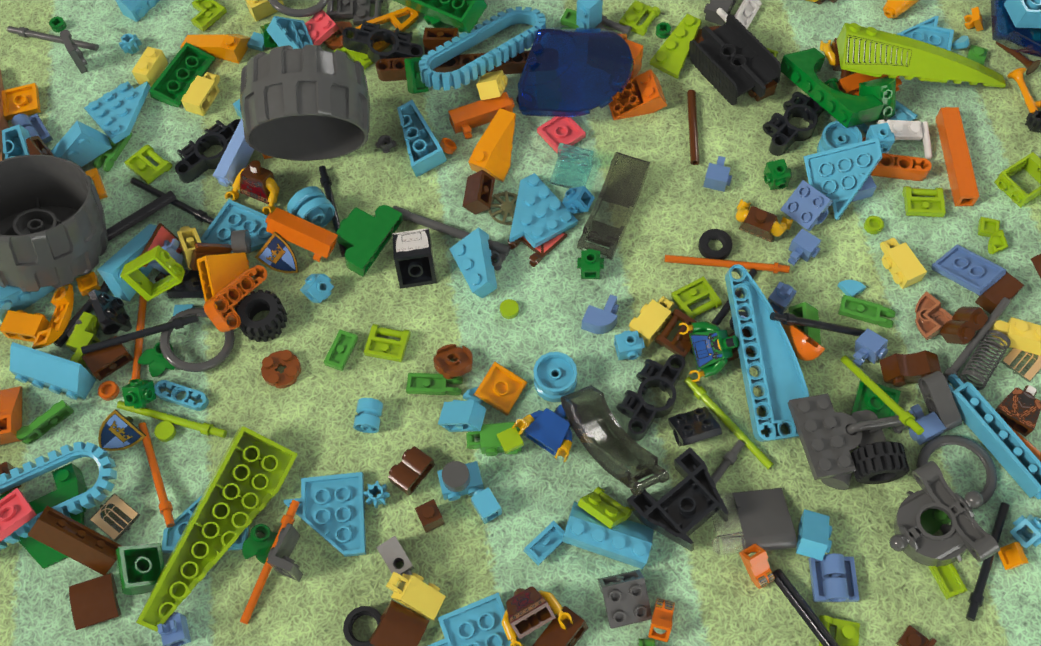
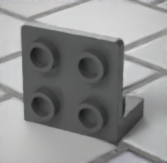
M288 523L280 531L276 546L270 550L267 563L277 573L300 582L303 573L299 570L300 566L295 564V561L289 557L301 535L292 524Z
M639 569L598 579L611 629L652 619L645 579Z

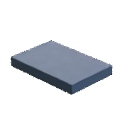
M958 244L932 264L933 271L979 296L1006 274V269Z

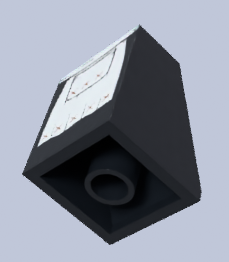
M429 228L392 233L394 262L400 289L437 283Z

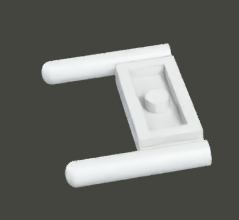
M743 0L734 15L735 18L747 29L762 2L760 0ZM718 8L716 13L726 22L728 14L722 8Z
M904 120L877 121V124L888 123L891 133H894L895 140L920 141L923 139L925 158H932L928 122Z

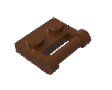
M674 309L671 319L654 341L674 354H679L685 358L692 347L689 335L692 331H688L684 335L680 334L679 332L687 330V327L682 325L672 342L667 337L678 321H682L687 325L697 321L682 311Z

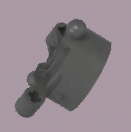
M932 460L912 471L914 479L922 490L915 493L908 491L906 493L908 497L901 503L894 521L895 535L889 540L893 550L903 551L917 563L936 567L946 566L955 561L961 562V556L965 553L966 549L969 550L978 562H982L1000 551V547L993 536L985 532L974 519V513L971 508L980 507L983 503V497L979 492L970 491L964 498L958 493H954L947 485L940 468ZM929 509L944 511L951 520L950 531L942 536H933L927 533L920 523L921 514Z

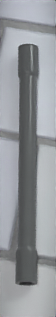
M393 206V209L402 213V219L405 221L414 222L461 240L470 234L461 229L412 213L407 209ZM488 240L491 251L495 250L499 254L503 253L508 256L511 246Z

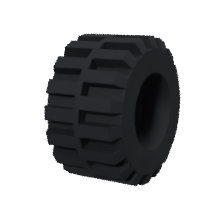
M258 290L256 293L251 291V294L246 295L243 300L238 302L239 306L235 307V311L241 319L239 327L250 340L255 339L256 342H260L263 339L266 342L270 337L273 340L276 338L275 334L280 335L282 333L281 328L285 329L286 310L276 294H271L268 290L265 292ZM270 311L264 319L253 321L257 313Z
M875 442L861 446L851 453L856 468L854 472L855 480L859 483L881 484L891 482L905 476L910 471L904 446L898 442Z

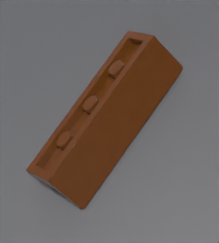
M49 506L44 509L28 533V536L102 575H106L117 560L116 549L122 546Z
M564 606L562 611L570 614L573 624L570 623V620L564 619L562 623L566 629H562L558 621V615H556V618L552 620L533 646H575L588 629L585 620Z

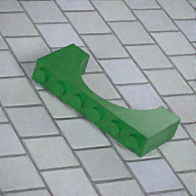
M816 48L783 56L780 64L781 72L846 128L879 118L884 104L875 96L846 94L829 87L817 77L816 73L821 71L826 56Z

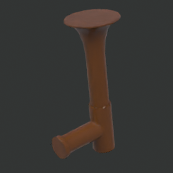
M1016 35L1008 41L1000 37L996 44L1026 67V75L1033 73L1039 67L1041 60H1029L1012 46L1017 42H1021L1022 38L1020 35Z

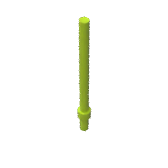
M845 355L841 358V362L899 416V420L905 426H909L917 435H921L924 432V428L915 421V417L909 411L902 409L848 356Z
M690 376L687 377L684 382L694 392L693 395L698 400L701 399L732 433L744 442L745 446L767 469L771 468L774 465L773 462L707 395V391L702 386L699 387L697 383L692 382L693 379Z
M118 401L117 408L162 421H169L172 424L200 431L201 434L207 436L215 435L225 438L227 435L226 430L216 428L213 424L206 422L202 424L145 407L135 409L134 406H125L124 401Z

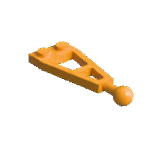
M405 7L367 22L376 25L379 23L381 25L390 21L395 28L404 32L419 18L418 13L420 12ZM408 14L410 15L404 23L397 19ZM379 41L374 43L373 48L381 52L390 43Z

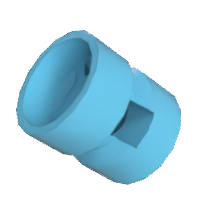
M360 398L356 408L358 415H355L353 428L363 433L379 432L381 421L379 417L382 415L383 403L373 398Z

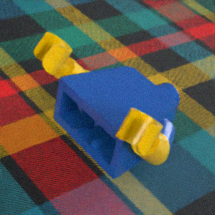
M559 405L555 412L548 408L544 411L538 410L525 416L523 419L516 420L512 428H520L519 435L524 432L526 438L554 455L555 459H557V456H562L564 458L563 462L567 461L572 447V431L569 429L570 423L565 420L569 413L565 406Z

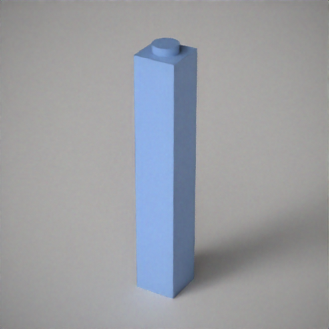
M242 118L212 175L218 180L220 185L225 187L233 185L236 176L241 169L246 168L254 151L245 141Z

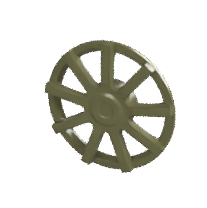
M508 191L494 194L491 207L500 208V210L492 213L490 207L488 209L490 216L500 224L512 225V222H506V218L514 217L516 206L514 203L517 201L518 195ZM505 196V202L499 197ZM508 196L514 197V199L510 202ZM496 199L501 204H493L492 202ZM501 213L504 217L501 221L495 216Z

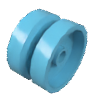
M839 121L831 122L823 130L817 146V153L862 142V133L856 126L846 128Z
M316 186L301 189L291 197L287 204V211L322 228L332 220L335 214V208L332 203L326 198L322 190Z
M549 352L542 355L536 361L533 372L534 387L538 395L550 402H562L570 398L577 386V368L573 359L564 353Z

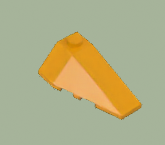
M240 34L187 35L180 47L182 48L187 42L216 58L239 64L248 50L247 43L251 37Z
M501 108L498 110L475 146L468 161L471 170L476 172L484 170L495 179L504 182L511 167L512 142L516 120L515 113Z

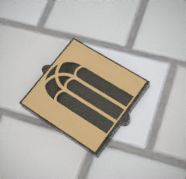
M1012 348L1001 361L1013 370L1014 374H1018L1028 382L1041 369V356L1016 348Z
M114 493L104 505H100V509L90 518V521L116 542L126 530H130V526L138 519L140 514Z

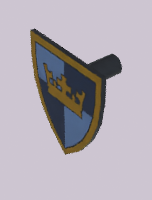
M274 232L255 258L275 271L298 273V262L292 248L279 234Z
M115 409L107 416L100 427L99 447L107 451L124 450L139 443L146 435L132 423V417H125Z

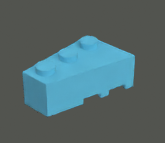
M274 16L266 29L279 47L290 45L293 49H302L305 45H314L303 20Z
M77 120L51 152L55 157L72 161L82 167L111 149L112 146L107 135Z
M478 227L449 248L472 293L484 298L497 289L494 266L491 261L492 253L488 244L489 235Z

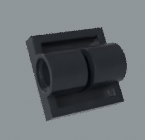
M184 269L185 274L182 282L167 290L168 298H204L199 271Z
M96 289L88 293L104 334L111 335L120 330L128 332L132 329L130 317L126 313L124 303L120 298L113 297Z
M706 407L696 408L693 411L668 418L669 425L673 430V435L679 447L722 434L720 425Z

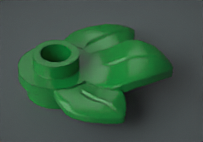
M160 342L154 348L145 350L138 359V364L149 365V372L152 377L162 375L166 368L169 370L176 368L164 358L161 353Z
M265 524L255 525L250 531V537L243 543V557L249 559L256 556L261 563L265 564L278 533L271 532L270 528ZM262 532L264 537H257V533Z

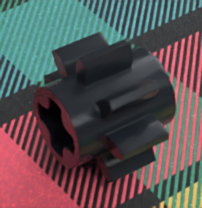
M1035 110L1034 114H1028L1025 125L1028 126L1030 131L1039 133L1041 131V111Z

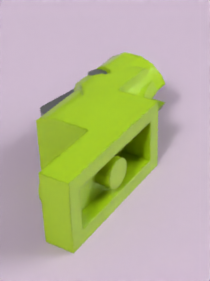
M83 312L67 333L69 338L65 345L75 352L71 356L70 361L82 364L85 369L87 364L82 357L86 354L82 353L81 347L101 342L96 337L100 325L97 316Z

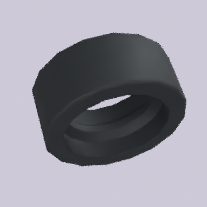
M360 606L353 609L347 615L344 621L343 632L346 640L352 646H374L369 640H357L353 635L352 628L355 620L364 615L373 617L377 625H379L382 615L377 609L370 606Z

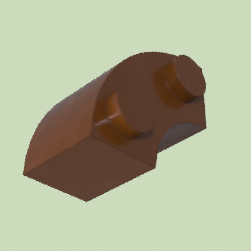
M926 350L913 354L895 353L880 360L884 382L893 384L895 387L909 383H918L919 378L936 371L941 372L937 354Z

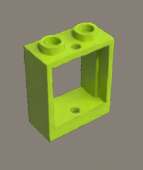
M1034 152L1002 171L994 182L1020 208L1041 195V186L1027 194L1010 178L1025 169L1041 184V159Z
M158 245L125 264L120 277L146 301H149L181 283L185 270L166 250ZM153 260H156L170 274L156 283H152L139 270V268Z

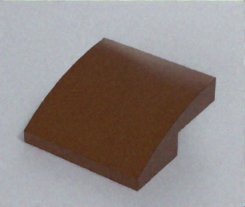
M113 573L69 586L71 611L76 630L121 615L116 597L118 591Z
M391 599L380 617L381 621L369 642L374 646H418L429 620Z

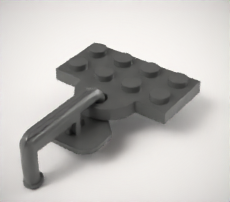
M828 393L792 399L788 402L814 480L854 473L856 468L850 454L851 451L857 446L861 447L875 442L886 441L883 428L892 427L895 433L900 434L907 427L899 420L897 415L878 419L877 415L870 410L856 411L851 415L835 412Z

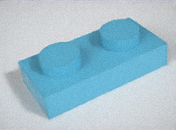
M553 521L523 551L539 566L563 543L564 530Z

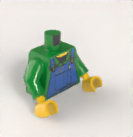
M704 321L693 322L691 325H687L684 322L679 324L687 327V330L679 332L680 334L684 335L688 331H692V333H689L697 368L698 370L701 369L699 372L697 370L689 372V375L693 373L698 374V378L692 380L694 383L698 382L703 376L706 378L721 372L727 365L728 359L733 357L732 348L739 346L737 336L729 337L727 330H720V327L713 323Z

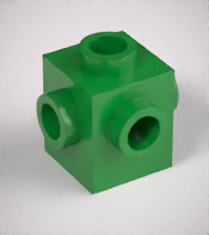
M780 159L767 162L764 170V181L769 185L770 190L788 187L792 178V172L787 167L785 160Z
M594 249L581 250V257L577 259V269H581V279H600V269H604V258H600V251Z
M133 379L129 381V384L122 387L125 406H134L135 409H140L156 399L153 380Z

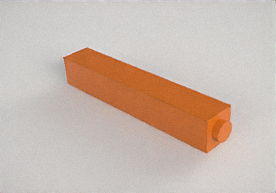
M959 107L940 108L936 116V123L954 205L974 206L979 198V192Z

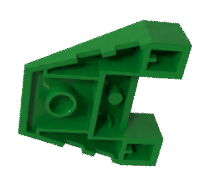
M70 463L52 471L57 490L29 502L36 514L43 512L47 506L54 507L87 491L82 472L79 468ZM12 490L0 495V500L11 493ZM82 507L83 512L77 515L70 513L71 519L85 526L84 512H86V508ZM30 536L27 538L19 537L21 540L19 543L43 569L68 558V556Z

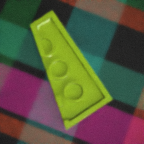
M687 13L652 57L650 65L678 79L686 57L689 54V43L692 40L695 41L701 26V20Z

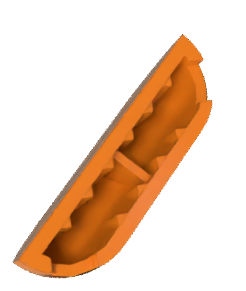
M780 322L796 357L800 360H813L825 350L823 346L797 326L784 325Z

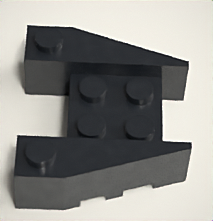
M689 447L674 460L675 469L684 478L680 483L657 502L642 486L627 499V504L641 523L686 549L693 551L694 542L689 538V535L715 513L727 522L729 512L716 489V485L708 472L705 462Z

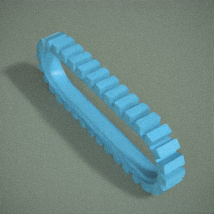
M516 7V10L509 8L506 9V13L501 11L497 13V16L490 17V21L486 19L482 22L483 25L477 24L470 33L463 32L459 34L460 38L456 36L452 38V42H445L444 47L439 45L436 47V51L433 49L428 51V55L424 54L421 60H419L422 83H425V86L429 88L433 86L434 90H440L443 87L444 91L450 90V86H453L454 89L461 88V83L466 86L470 83V79L473 81L478 79V75L483 76L486 74V70L490 72L494 69V66L502 65L501 61L505 63L509 60V57L514 58L517 56V53L524 52V48L529 49L532 47V44L536 45L539 43V40H543L546 35L545 15L537 9L532 11L531 7H526L524 10H522V7ZM515 24H529L533 26L455 71L446 73L433 71L434 68L509 26Z
M75 442L73 443L74 448L65 445L60 447L61 453L56 450L47 453L49 459L40 456L35 459L36 464L29 461L22 465L23 469L16 467L9 470L11 475L6 473L0 474V494L78 458H93L99 468V476L94 486L80 495L51 507L71 517L70 513L77 515L83 512L82 507L90 509L96 506L94 499L102 502L108 497L103 490L106 489L111 492L115 484L108 481L109 479H117V471L111 469L116 467L114 459L109 457L110 454L101 447L89 442L86 444ZM42 512L38 513L10 536L0 542V550L8 547L7 543L14 544L21 541L19 537H29L28 533Z

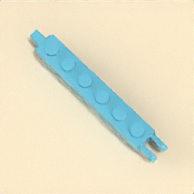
M955 374L949 375L948 380L952 386L948 385L961 419L1029 498L1035 496L1038 500L1041 499V462L972 383L966 382L964 384Z

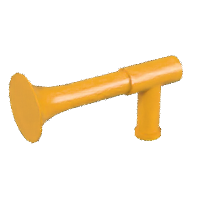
M1026 68L1015 69L1007 77L1009 79L1013 78L1017 82L1029 112L1034 114L1035 110L1038 111L1037 108L1041 107V101L1034 102L1033 97L1030 95L1023 78Z

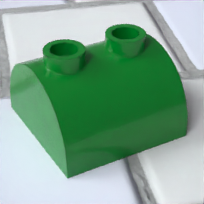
M887 76L859 83V96L873 95L884 104L877 120L887 119L896 114V78H889Z
M161 543L118 547L116 555L122 593L125 595H138L152 592L165 567Z

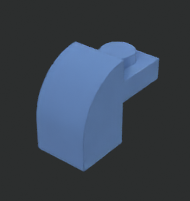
M610 294L604 310L589 305L582 319V329L594 334H604L611 331L617 324L618 315L616 314L619 309L617 296Z

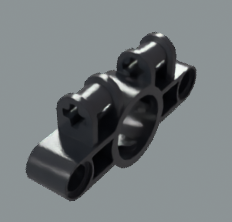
M363 20L361 29L347 27L342 32V44L346 49L367 54L374 63L380 59L423 56L422 46L411 42L413 32L407 33L396 28L394 33L389 29L380 28L379 23L376 25L368 23L367 20ZM385 41L390 43L393 48L391 51L384 53L376 51L373 46L376 42Z
M794 92L792 98L783 104L784 116L774 113L771 120L763 124L764 132L772 137L769 151L772 155L780 156L795 141H805L813 135L818 117L825 109L811 97H807L801 92ZM793 117H800L808 122L809 126L807 128H797L791 125L789 121Z
M236 119L227 126L217 120L216 124L204 130L205 134L199 137L195 143L190 140L187 146L177 150L182 160L176 164L175 171L183 183H190L208 169L217 168L241 119ZM214 145H221L223 148L215 156L205 157L203 154L206 149Z
M671 355L664 366L651 359H646L642 371L636 375L637 379L642 382L639 386L638 394L627 390L625 398L617 405L616 408L619 412L631 418L627 429V435L630 439L634 441L641 440L655 418H662L672 411L676 400L675 385L683 374L685 359L681 355ZM677 364L680 368H673L671 365ZM659 387L663 392H668L670 398L665 406L654 407V405L647 404L644 401L642 394L645 395L648 388ZM632 427H640L641 431L635 432L632 430Z

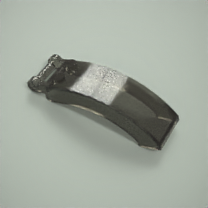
M619 152L615 153L600 195L583 228V233L577 244L578 249H594L600 251V254L607 256L608 259H613L636 207L650 162ZM586 241H590V242H593V243H596V244H599V245H602V246H606V247H608L609 249L604 248V247H601V246H598V245H595V244H592V243H589V242H586Z
M590 385L561 397V404L565 414L583 446L603 469L629 487L633 495L637 496L644 489L669 479L668 472L658 465V458L634 441L621 427L609 409L603 392ZM651 474H654L653 476H651V477H649V478H647V479H645V480H643V481H641V482H638V480H640V479H642V478H644V477H646V476H649V475H651Z

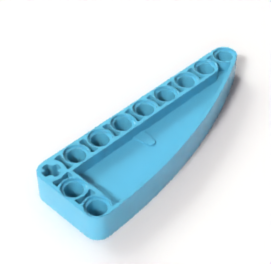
M733 265L727 271L725 281L735 336L739 340L738 353L753 435L760 442L797 438L799 435L788 402L792 399L810 397L802 370L781 323L770 319V314L774 310L761 289L742 265ZM737 272L740 275V279L733 278L731 273ZM735 291H741L743 298H738L735 295ZM739 310H744L747 313V318L741 317ZM742 329L749 330L750 337H745ZM746 348L753 350L754 357H749L746 354ZM750 368H755L757 370V377H753L750 374ZM754 387H757L761 390L760 397L754 395ZM758 407L764 409V417H760L757 414ZM782 424L788 427L787 435L781 432ZM763 429H764V430H767V431H768V434H767V435H765V434L762 435V434H761V430H763Z

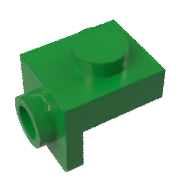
M270 23L260 26L261 34L264 38V46L266 48L279 47L266 31Z

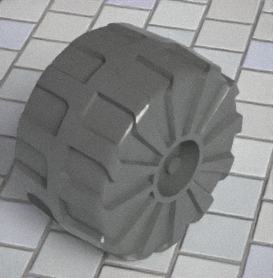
M290 45L272 49L269 54L261 52L253 56L241 71L240 110L244 136L247 144L256 151L280 159L313 161L350 154L367 142L370 130V97L367 79L364 75L362 64L359 61L353 62L347 57V53L340 50L335 52L325 51L318 45H305L302 49H293Z
M52 155L15 156L0 161V287L5 288L9 285L19 287L23 292H37L40 287L52 286L59 288L72 283L74 277L79 274H88L99 263L98 257L105 253L108 245L105 214L92 178L87 176L78 164Z

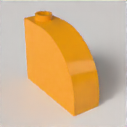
M246 252L206 255L196 260L205 302L241 273L249 269Z

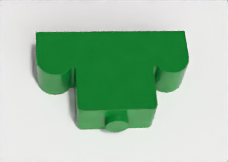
M381 205L376 209L375 217L355 207L348 217L341 221L340 228L336 232L338 235L337 243L347 248L345 261L348 269L364 277L393 236L392 233H395L403 222L401 212L390 206Z

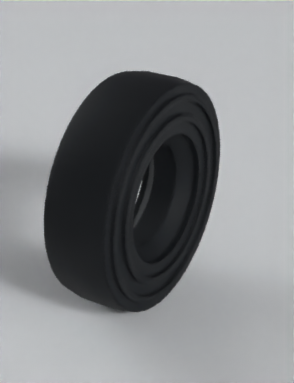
M710 229L702 234L698 247L704 258L724 260L731 253L733 244L731 237L725 231ZM711 240H718L722 243L723 247L720 250H712L708 243Z

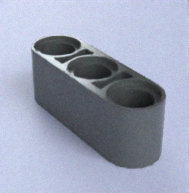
M936 371L919 378L918 385L929 414L932 412L936 413L946 427L944 432L961 425L960 413L943 373Z

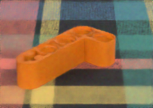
M882 153L883 157L870 175L923 181L927 177L932 164L925 158Z
M257 265L245 270L205 302L204 311L220 332H228L240 326L241 319L233 306L266 280L267 271L263 266Z

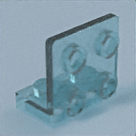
M559 143L558 159L550 178V184L569 189L586 186L594 164V151Z

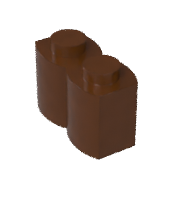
M963 306L954 313L952 320L943 325L940 334L947 343L967 344L973 339L976 331L986 324L988 316L981 307Z
M414 446L411 449H407L402 456V461L390 469L388 478L392 484L404 493L411 495L434 467V460Z

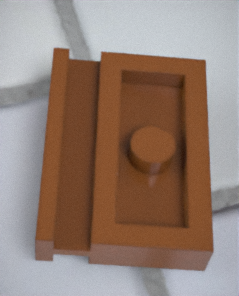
M195 243L196 247L193 250L190 268L198 271L197 259L206 255L230 254L232 246L230 244Z

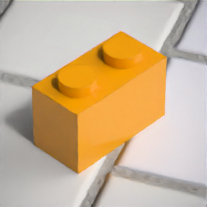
M8 310L0 331L7 338L34 342L38 332L46 330L50 322L41 313L29 314L23 310Z

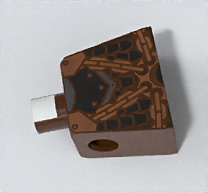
M1030 385L1025 386L1023 390L1015 388L995 409L1007 424L1025 437L1034 430L1041 411V401L1035 398L1037 390Z

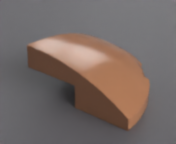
M927 291L921 296L915 308L916 326L926 340L939 335L943 325L952 320L953 317L941 307V302Z

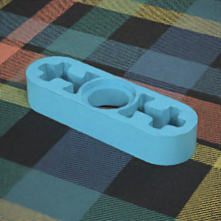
M161 380L154 386V393L160 399L196 411L204 410L209 404L207 396L198 390L167 380ZM167 387V389L172 392L170 394L167 391L161 392L160 390L161 388L165 389ZM186 392L184 399L177 400L178 393ZM191 396L193 399L199 400L201 398L203 401L196 404L191 400Z

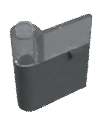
M782 488L719 494L729 515L727 522L717 513L712 516L716 532L715 539H712V548L714 552H717L718 556L739 554V552L753 544H757L765 551L796 548V534Z

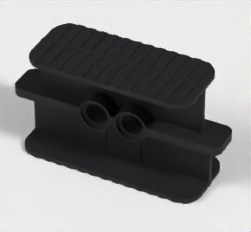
M732 14L727 16L724 25L713 31L707 25L702 28L703 41L697 43L692 40L689 43L691 63L731 105H736L737 97L751 89L759 97L765 95L766 84L773 80L777 84L780 82V62Z

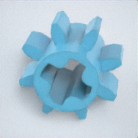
M136 34L123 35L121 37L122 42L119 43L125 54L136 53L140 50L139 46L142 45Z
M378 481L373 485L367 484L368 491L363 492L365 497H369L366 503L368 505L373 503L375 508H378L380 504L386 505L385 499L390 497V494L385 492L387 485L380 486Z

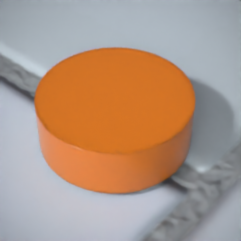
M442 138L439 142L441 148L447 154H453L457 149L455 142L449 138Z
M105 381L98 388L99 396L106 401L115 399L120 391L119 386L114 381Z

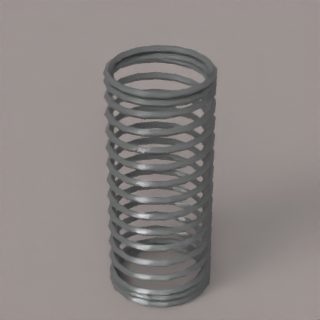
M989 330L961 372V381L964 384L966 383V380L963 378L964 374L967 380L982 386H974L977 390H983L1007 348L1011 345L1010 339L1002 332ZM988 335L998 336V337L1002 338L1003 340H1005V341L1007 342V346H1006V344H1005L1003 341H1001V340H999V339H997V338H994V337H987V336H988ZM988 338H992V339L998 340V341L1001 342L1004 346H1001L999 343H997V342H995V341H991V340H989ZM966 374H968L974 380L982 382L983 384L973 382L966 376Z

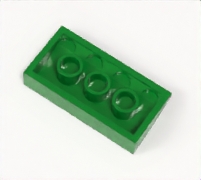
M186 42L149 89L151 98L170 106L180 107L182 105V97L186 94L191 83L197 75L204 76L216 60V57Z

